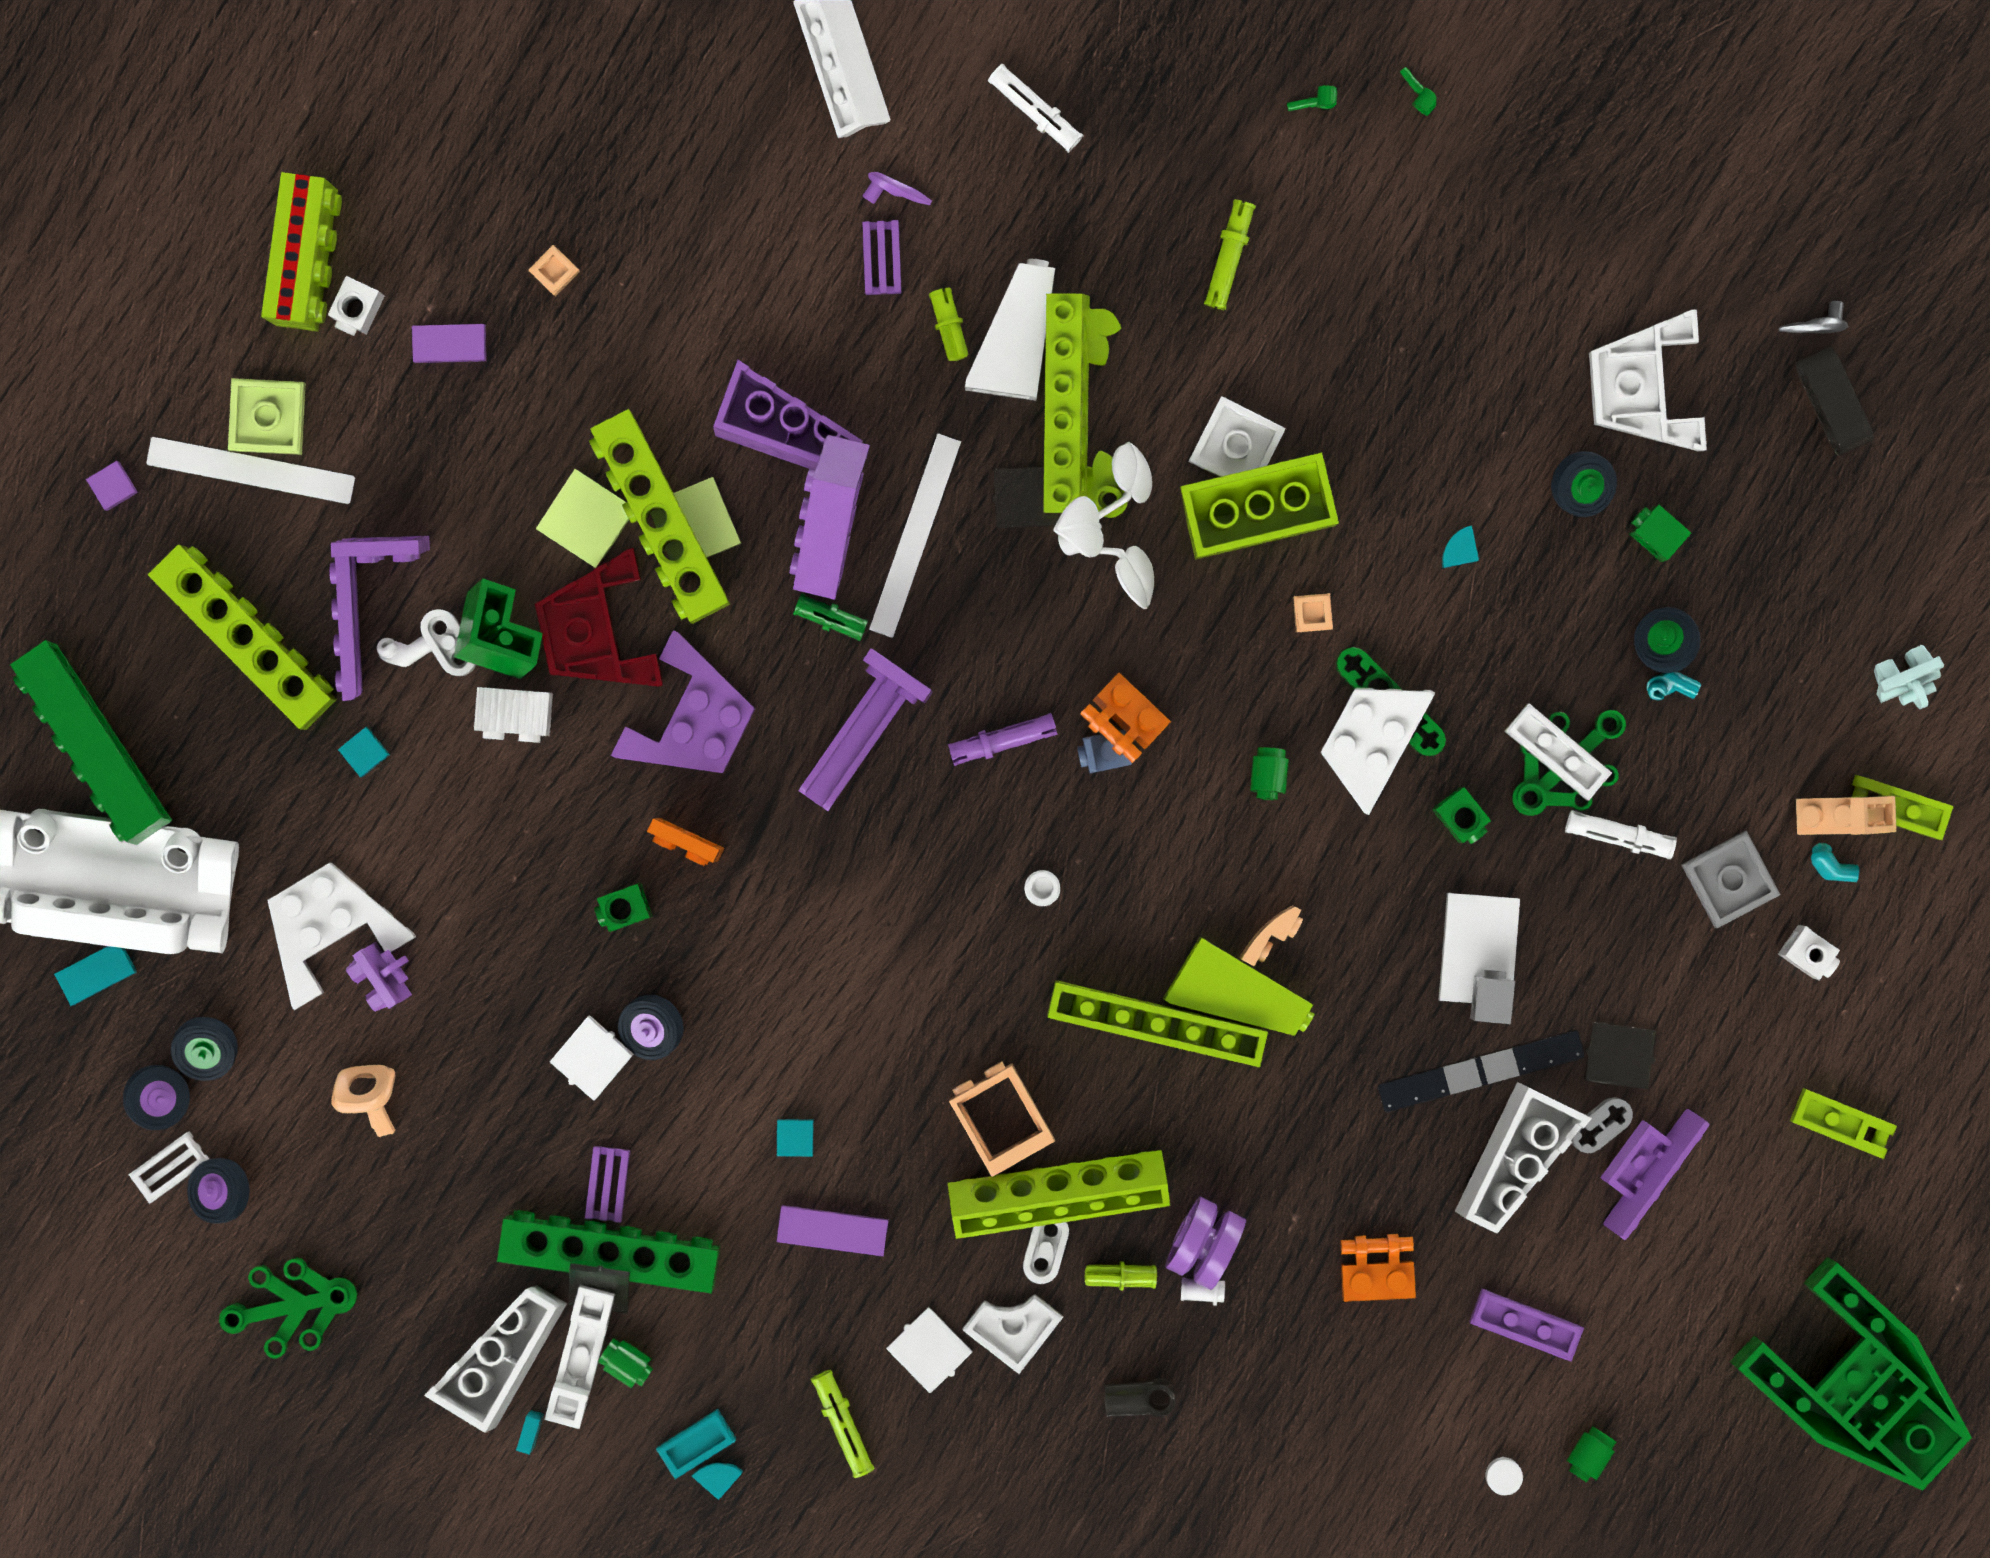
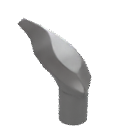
M1830 301L1828 317L1783 325L1778 330L1780 332L1792 333L1841 332L1849 327L1847 322L1842 320L1844 303L1841 301Z

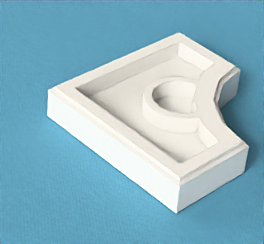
M1036 1294L1032 1295L1026 1302L1013 1307L995 1306L984 1300L962 1330L1020 1374L1062 1320L1063 1315Z

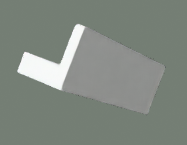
M793 1L838 138L848 137L868 126L888 123L890 116L852 1Z

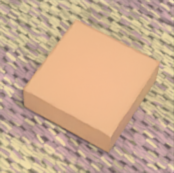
M552 245L529 269V272L556 297L580 270Z
M1330 593L1293 597L1296 633L1333 629Z

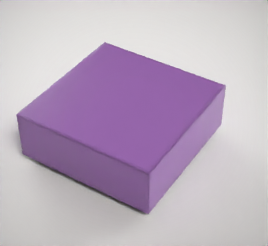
M115 461L86 479L106 511L138 493L119 461Z

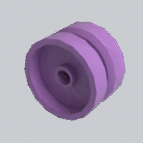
M1199 1196L1175 1235L1165 1267L1183 1276L1191 1270L1198 1258L1193 1274L1194 1281L1212 1290L1221 1279L1236 1250L1245 1227L1246 1219L1231 1211H1227L1219 1218L1213 1228L1218 1213L1217 1205Z

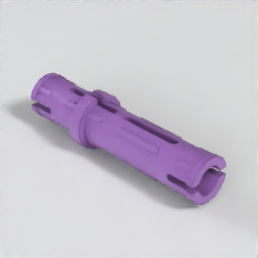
M1049 713L1039 718L986 733L984 730L978 732V736L950 743L948 748L953 764L957 766L982 757L989 759L993 757L992 754L1058 734L1052 714Z

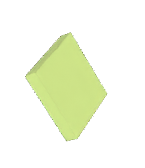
M231 378L228 450L302 455L306 383Z
M574 469L536 529L597 568L624 529L629 518L622 507V504L625 503L624 500Z
M714 477L674 493L707 558L742 544ZM662 509L653 510L650 514L656 528L664 526L667 521L666 512ZM672 541L665 547L668 557L672 561L678 560L683 555L684 547L679 541Z

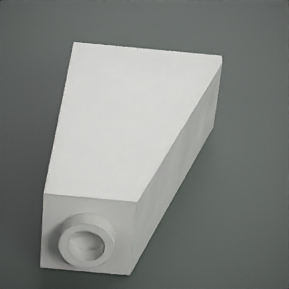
M1027 259V264L1019 263L967 376L965 391L1036 401L1046 337V294H1052L1055 268L1048 267V261Z

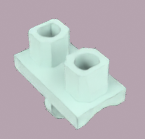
M1920 645L1905 654L1904 658L1910 667L1906 671L1900 673L1893 659H1888L1875 666L1874 673L1879 685L1876 695L1881 703L1899 696L1903 706L1914 702L1919 709L1928 706L1926 695L1936 692V687L1931 681L1941 677L1940 669L1944 667V664L1939 656L1932 658L1927 649Z

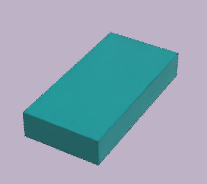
M107 946L54 975L70 1006H73L137 973L125 948Z
M716 1409L659 1445L656 1450L674 1479H677L734 1443L736 1437L719 1410Z

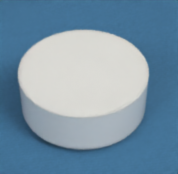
M1035 871L1029 875L1025 882V894L1028 900L1037 906L1050 905L1056 901L1060 894L1059 880L1049 871Z
M1500 1457L1494 1459L1486 1469L1485 1477L1487 1484L1499 1495H1511L1522 1484V1471L1518 1464L1510 1458Z

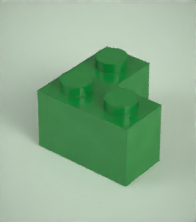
M482 578L467 592L454 658L518 679L524 677L537 665L543 633L509 622L516 589Z

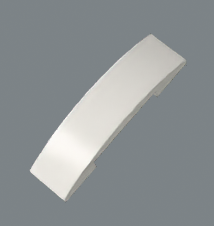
M584 1285L579 1286L557 1378L551 1392L544 1420L577 1429L580 1428L596 1374L598 1360L601 1355L615 1294Z

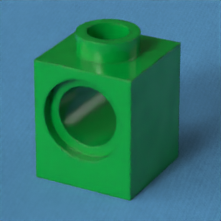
M1656 505L1650 510L1644 507L1632 520L1631 523L1635 528L1629 533L1660 562L1669 560L1691 534L1687 528L1660 505Z
M1459 787L1432 809L1458 843H1464L1468 840L1470 844H1473L1488 832L1484 826L1491 822V820L1465 787ZM1463 807L1469 809L1473 817L1471 824L1466 828H1460L1455 822L1456 812Z
M641 883L597 898L599 906L594 907L600 926H607L609 932L653 917ZM618 898L627 900L631 906L630 915L626 919L618 918L613 913V903Z

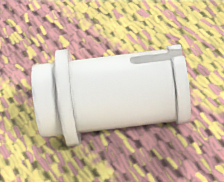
M1182 1278L1181 1301L1213 1302V1306H1217V1302L1224 1303L1225 1281H1219L1212 1290H1209L1195 1283L1194 1279Z

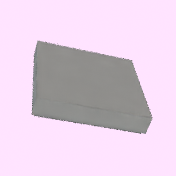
M1747 831L1681 864L1714 928H1719L1780 895Z

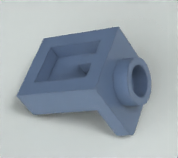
M1120 730V732L1124 735L1125 731ZM1102 734L1082 738L1083 745L1077 746L1081 768L1088 766L1089 773L1132 765L1131 761L1123 754L1119 756L1112 749L1114 745Z

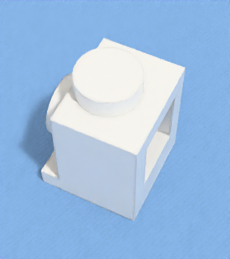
M1798 925L1778 953L1788 962L1817 980H1820L1823 975L1827 978L1830 977L1840 963V960L1836 958L1840 950L1803 925ZM1814 948H1817L1821 954L1816 962L1811 961L1809 957L1810 951Z

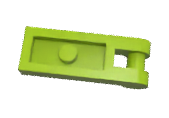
M1854 776L1852 786L1855 788L1852 797H1867L1869 791L1877 793L1878 796H1895L1897 827L1937 840H1943L1952 813V805L1866 777Z
M1805 1088L1802 1089L1790 1122L1882 1159L1885 1158L1888 1150L1885 1148L1889 1135L1893 1136L1897 1128L1894 1124ZM1869 1126L1876 1129L1871 1142L1864 1140Z

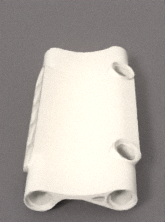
M37 809L32 811L31 814L0 810L1 924L10 922L13 931L24 935L164 954L180 953L187 947L193 950L216 953L224 952L228 938L232 888L239 856L238 842L200 837L195 831L188 828L164 826L138 845L125 842V840L121 842L116 838L109 827V824L112 823L110 818L47 809ZM177 848L183 849L186 853L180 852Z

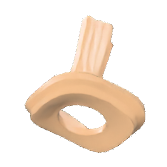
M366 1065L341 1070L334 1084L331 1099L332 1106L341 1113L367 1112L371 1128L375 1130L377 1136L394 1134L395 1128L384 1107L392 1094L396 1077L394 1069L384 1065ZM355 1079H376V1084L370 1092L363 1095H354L350 1092V1085Z

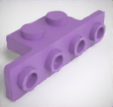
M1686 1109L1667 1136H1664L1644 1120L1641 1121L1600 1177L1623 1194L1605 1219L1604 1226L1624 1240L1629 1237L1632 1231L1637 1228L1640 1220L1653 1202L1658 1199L1669 1180L1680 1169L1688 1154L1701 1140L1704 1132L1709 1127V1123L1691 1110Z

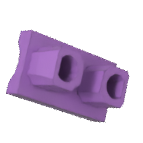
M377 942L352 955L354 960L346 968V972L357 984L366 978L369 979L375 989L366 995V1001L373 1011L376 1012L386 1007L390 1009L412 995L404 983L408 980V977L401 968L409 962L405 955L396 960L389 949L383 952Z

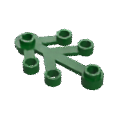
M1615 710L1603 711L1595 720V728L1578 745L1590 753L1604 739L1618 738L1625 731V718ZM1554 712L1549 715L1547 719L1551 722L1556 716H1561L1564 719V726L1560 730L1566 734L1570 726L1569 717L1563 712ZM1606 718H1611L1615 722V728L1610 732L1603 728V722ZM1520 745V750L1525 756L1524 781L1515 787L1512 794V802L1518 812L1523 815L1534 816L1543 812L1546 806H1569L1579 811L1586 810L1591 806L1592 797L1590 800H1587L1584 806H1577L1574 799L1578 792L1575 790L1572 793L1549 792L1559 781L1563 780L1550 769L1539 779L1538 759ZM1603 765L1612 771L1613 778L1610 782H1604L1602 786H1612L1618 781V770L1612 765ZM1528 791H1532L1536 795V801L1532 805H1528L1524 801V795Z
M295 1257L285 1263L283 1268L285 1276L293 1281L301 1279L319 1292L304 1295L274 1276L267 1266L259 1265L250 1271L248 1275L249 1283L255 1288L264 1287L282 1298L283 1301L252 1308H246L240 1303L230 1304L221 1311L219 1323L225 1332L237 1334L243 1331L249 1323L288 1315L276 1335L269 1338L264 1345L266 1355L277 1359L287 1352L288 1342L308 1310L323 1307L313 1326L303 1331L299 1337L301 1347L307 1351H312L322 1344L323 1334L334 1316L349 1311L357 1301L355 1285L350 1280L342 1277L328 1280L307 1267L306 1262L302 1258ZM291 1263H298L301 1266L300 1275H294L290 1272ZM260 1270L266 1274V1281L264 1283L256 1281V1271ZM334 1290L343 1292V1302H336L333 1299L332 1294ZM233 1313L238 1316L239 1323L237 1326H232L228 1323L227 1317L229 1314ZM307 1333L316 1335L317 1343L315 1345H309L306 1342L305 1336ZM272 1341L281 1343L282 1351L280 1353H275L271 1350L270 1344Z

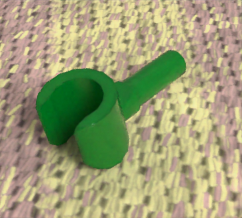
M1405 67L1400 71V74L1414 92L1419 95L1412 104L1420 113L1428 116L1436 107V95L1432 90L1424 88L1409 69Z
M1318 86L1317 98L1288 102V111L1308 107L1332 109L1337 103V88L1335 86Z

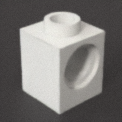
M346 276L328 316L337 321L334 327L354 336L358 330L367 335L385 296L378 290ZM353 300H361L363 303L361 314L354 318L347 315L348 304Z

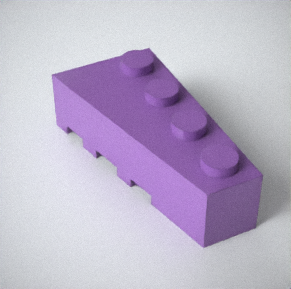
M737 360L713 426L715 436L811 470H816L827 435L863 443L861 439L824 415L821 416L809 408L806 403L796 397H792L778 388L775 383L758 375L739 360Z
M827 435L816 470L809 469L804 491L810 492V497H804L799 519L805 520V525H799L794 543L795 547L800 548V553H794L789 574L795 575L793 590L835 600L843 575L851 537L850 533L857 508L856 503L864 475L862 470L870 445Z

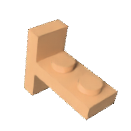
M1895 796L1796 799L1797 835H1858L1896 832Z

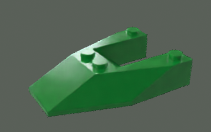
M1827 1257L1803 1284L1861 1337L1858 1342L1814 1389L1755 1336L1735 1355L1730 1363L1817 1443L1923 1491L1972 1437L1917 1336L1842 1266Z

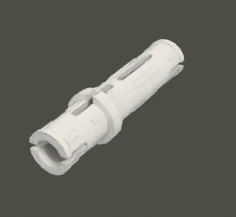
M1004 64L997 67L991 74L988 82L993 84L1014 105L1038 124L1037 129L1041 133L1047 132L1068 153L1080 142L1083 134L1079 133L1060 116L1061 111L1057 107L1051 108L1012 74ZM1010 86H1013L1019 93H1021V94H1022L1028 101H1030L1033 105H1030L1028 102H1026V101H1025L1020 95H1018ZM1038 111H1041L1046 117H1048L1049 120H1051V121H1052L1055 125H1057L1061 130H1058L1055 126H1053V125H1052L1045 117H1043Z
M1574 810L1570 811L1565 828L1567 833L1630 848L1631 852L1639 854L1641 851L1670 860L1674 854L1677 837L1648 831L1642 825L1637 827L1585 815Z

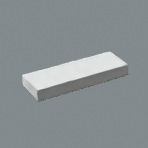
M1529 703L1505 730L1508 735L1586 800H1590L1612 774L1605 766Z

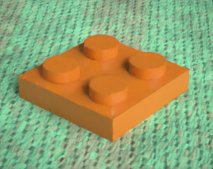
M653 818L647 832L655 835L652 842L669 850H675L676 846L687 850L686 858L703 866L705 864L708 865L709 861L712 863L719 861L724 850L723 847L662 818Z

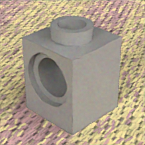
M1484 970V976H1474L1470 1019L1481 1022L1511 1024L1515 981L1506 979V972Z

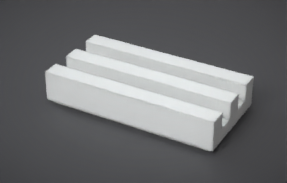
M189 1131L138 1167L129 1176L150 1204L191 1175L196 1166L209 1160V1158L203 1154L202 1148L198 1143H195ZM183 1144L187 1145L189 1148L187 1151L150 1178L143 1181L140 1177ZM192 1155L195 1156L197 1161L156 1191L151 1192L149 1189L151 1185Z

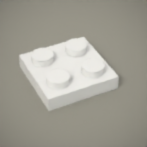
M1221 396L1188 462L1218 477L1267 466L1286 428Z

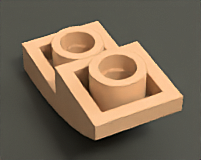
M1292 905L1274 916L1254 935L1239 958L1252 966H1255L1257 960L1263 963L1273 946L1268 941L1271 935L1282 941H1285L1287 936L1291 938L1295 936L1303 921L1302 918L1298 917L1301 909Z

